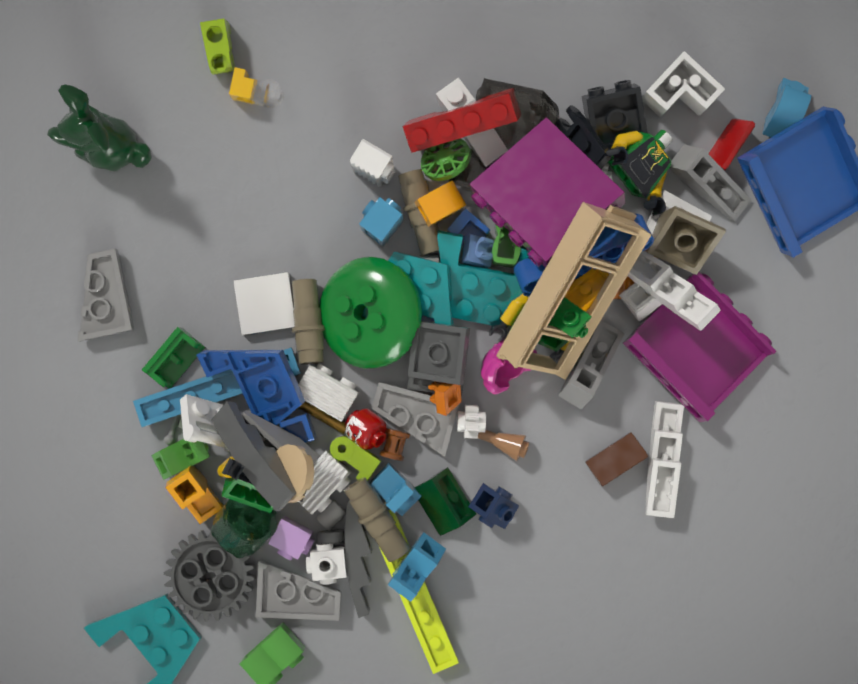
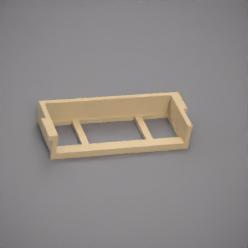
M585 202L582 203L496 356L499 359L508 360L515 368L522 367L551 373L566 380L651 237L649 232L634 221L637 215L612 205L606 210ZM605 226L632 235L616 264L588 256ZM582 265L609 272L610 275L587 312L592 318L586 323L588 333L585 337L571 338L559 328L548 325ZM542 335L570 341L558 363L549 356L532 353Z

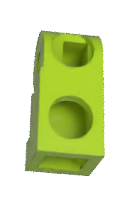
M225 18L200 22L207 61L212 75L233 72L235 63L232 53L230 23Z
M347 436L335 438L330 445V453L336 460L346 461L360 471L356 476L358 480L366 477L368 481L382 462L376 455L368 450H363Z

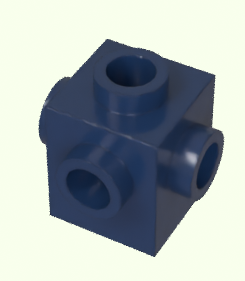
M483 483L468 507L480 515L478 520L490 528L497 525L506 529L519 505L511 500L513 494L500 486L495 490Z

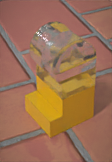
M234 68L229 91L232 100L275 108L283 102L284 92L276 80L266 79L260 81L251 79L245 69Z

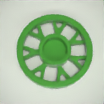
M461 138L427 148L421 158V168L424 174L431 180H449L459 175L467 167L471 159V150L468 144ZM458 146H463L459 150L454 151V149H456ZM457 157H464L463 161H457ZM434 159L433 162L427 164L428 160ZM436 166L439 168L435 174L431 173ZM452 167L454 168V170H452V171H450V172H448V173H446V171H445V170H448V169H450V168H452Z

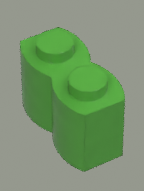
M496 224V239L492 247V263L494 266L513 268L519 258L521 247L513 243L508 236L510 232L504 226L499 228Z
M283 622L245 655L239 665L256 684H276L283 677L282 670L288 666L291 669L294 668L304 658L302 653L305 646Z

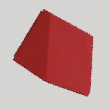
M730 120L708 153L724 171L727 170L755 128L756 123L753 121Z

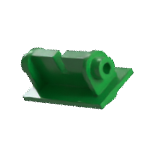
M564 297L550 322L571 338H583L588 333L586 323L592 316Z

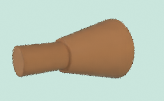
M486 429L485 432H479L478 439L494 444L496 448L515 461H518L519 457L525 458L530 444L525 441L526 435L497 434Z

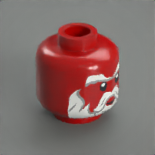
M370 409L355 410L347 418L345 423L346 436L360 448L369 450L374 447L377 448L384 443L387 429L386 422Z

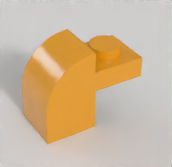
M454 181L438 187L415 201V205L428 227L467 206Z
M189 466L166 483L165 488L183 510L187 507L199 524L223 509V504L208 486L207 479L194 466Z

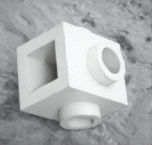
M316 544V548L311 550L310 556L306 557L307 574L312 573L313 581L320 580V584L325 585L336 583L337 578L347 577L345 546L333 547V544ZM323 561H328L330 566L324 565Z

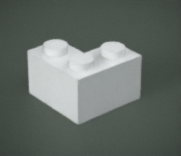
M684 51L645 92L642 100L660 118L678 98L700 116L725 88Z

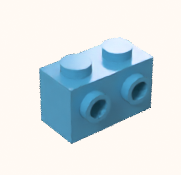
M381 197L376 202L371 200L362 212L364 218L359 223L361 230L384 247L403 223L401 207L390 198L386 201Z

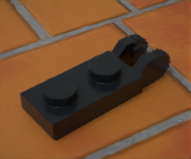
M570 105L566 112L573 121V124L570 125L566 120L560 118L555 123L556 127L602 170L612 156H607L606 151L608 148L586 120L585 116L575 106Z

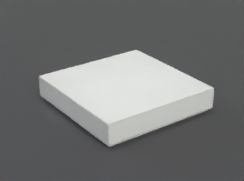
M288 272L234 281L242 335L294 328V302Z

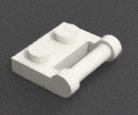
M188 394L180 399L184 440L193 443L200 441L220 446L229 452L220 435L214 434L218 433L212 422V418L222 408L223 404Z

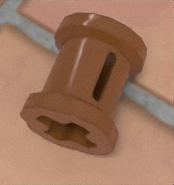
M387 428L384 449L380 451L379 455L403 461L404 445L410 434Z

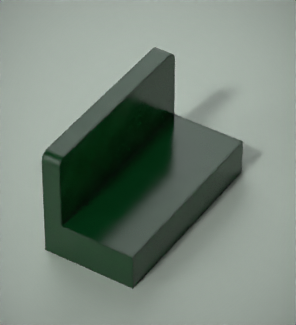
M448 467L438 472L429 480L414 487L421 495L418 499L419 503L440 536L461 527L477 515L475 511L468 507L470 502Z

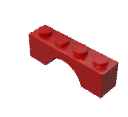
M514 88L488 95L456 109L438 113L433 112L411 119L402 127L410 151L413 153L516 122L522 114Z

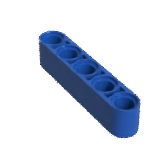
M635 214L637 216L634 221L651 234L643 216ZM605 226L588 256L615 263L620 258L632 235ZM652 234L642 251L648 249L653 244L654 238ZM530 258L518 262L514 267V274L522 294L527 297L531 295L545 270L542 264L537 267ZM582 265L575 279L583 276L592 267Z

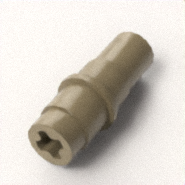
M417 169L400 174L398 176L401 184L400 189L405 203L403 210L407 212L411 228L414 229L420 254L423 256L438 252V223L428 227L415 205L417 199L430 192L422 169Z
M299 279L292 281L294 300V328H292V333L295 334L299 364L323 363V330L325 328L321 322L317 280Z
M366 477L357 480L344 490L350 500L349 503L359 517V524L365 526L389 562L399 559L410 550L409 545L395 525L396 522L389 513L386 502H382Z

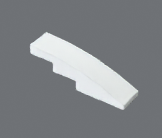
M646 251L640 253L627 275L651 296L700 331L721 311L718 304L697 292L693 284L676 275L669 265Z
M655 401L647 475L646 515L674 518L681 470L679 459L683 437L681 426L684 406L680 403Z

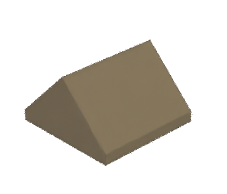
M674 206L659 215L652 234L654 242L647 249V253L697 275L725 234L726 229Z

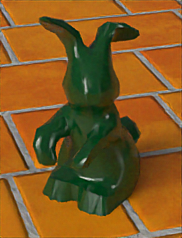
M61 85L58 91L65 104L69 107L70 113L63 117L57 124L58 127H52L48 130L47 135L54 142L75 149L74 154L78 158L100 169L118 171L129 163L140 168L149 164L152 158L151 149L146 144L138 143L137 135L124 120L101 113L98 109L90 106L88 95L84 91L71 85Z

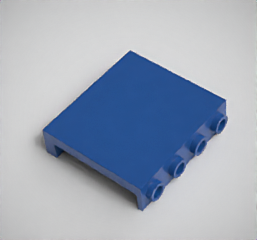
M821 107L737 158L780 252L793 258L803 252L800 245L858 211V157L854 150L856 144L853 138L847 134L844 127V116L835 108Z

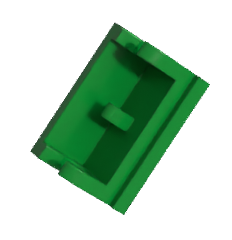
M177 327L142 368V371L162 387L170 389L197 359V354L206 347L184 328Z

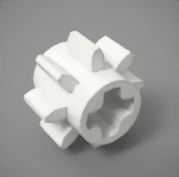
M464 405V411H457V432H464V438L478 439V432H485L486 412L479 411L478 405Z

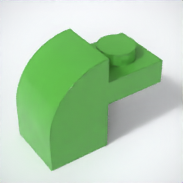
M184 439L151 455L163 480L210 457L207 443L200 441L193 443Z

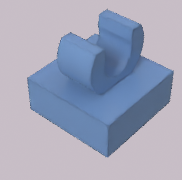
M472 234L464 236L462 263L481 268H490L494 240Z

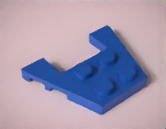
M204 350L197 354L206 377L229 369L232 370L251 413L274 425L279 424L305 402L283 350Z

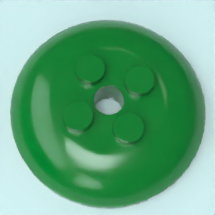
M378 257L357 258L340 267L326 283L319 304L321 322L325 328L323 336L328 346L340 359L359 368H380L399 360L413 345L411 342L417 328H420L421 300L413 280L400 266H396L390 261ZM365 307H367L368 309V316L366 319L365 317H362V315L364 314L363 312Z

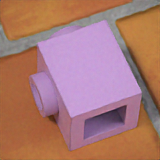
M284 516L268 544L277 548V553L289 560H292L294 557L298 560L302 553L307 555L315 541L310 538L314 531Z

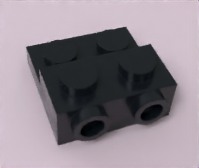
M631 80L618 81L614 83L615 88L604 90L603 86L593 87L587 90L588 95L581 96L586 120L608 149L612 148L615 138L619 134L632 131L648 133L641 87L635 83L631 84Z

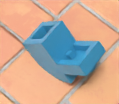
M783 78L778 86L776 101L765 118L762 134L773 137L802 120L812 96L808 94L809 88L798 81Z
M390 462L370 481L371 487H374L376 492L386 501V506L394 513L397 511L401 516L421 497L414 486Z
M423 532L392 574L393 577L388 585L411 602L419 592L425 579L438 565L446 548Z

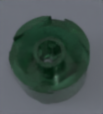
M229 499L216 514L213 526L211 527V534L224 550L233 554L236 558H244L256 553L274 535L278 525L275 518L277 513L274 509L271 513Z

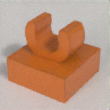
M433 381L428 386V389L435 391L429 399L432 403L436 404L437 413L447 416L462 402L460 385Z

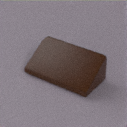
M632 432L585 461L599 485L605 486L649 456Z

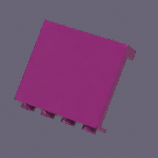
M547 117L470 183L473 192L471 198L480 209L486 207L491 212L489 216L499 228L504 226L510 232L508 236L516 246L521 247L523 245L529 251L527 255L537 267L542 264L546 268L583 202L608 210L610 205L621 208L626 204L625 192Z
M698 272L697 275H690L686 281L693 284L697 292L718 304L721 310L701 331L662 304L623 344L698 422H706L716 414L714 410L767 356L775 354L776 350L771 346L772 341L752 326L753 322L747 315L739 313L733 307V301L713 286L714 282L708 275Z

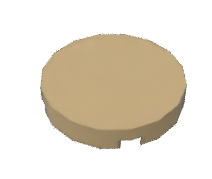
M290 444L280 447L276 452L296 491V495L288 503H295L305 497L303 494L306 490H310L313 484L314 464L311 455H307L306 451H304L306 449L303 446Z

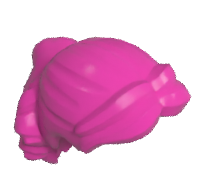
M505 340L494 344L493 348L485 354L481 365L484 387L492 394H499L508 390L511 379L518 377L524 371H531V369L522 367L515 368L508 360L499 359L496 356Z

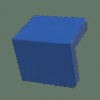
M466 208L447 229V232L463 235L462 246L464 245V236L472 234L479 237H487L491 231Z
M308 413L279 423L281 428L283 427L284 430L299 437L305 443L317 439Z

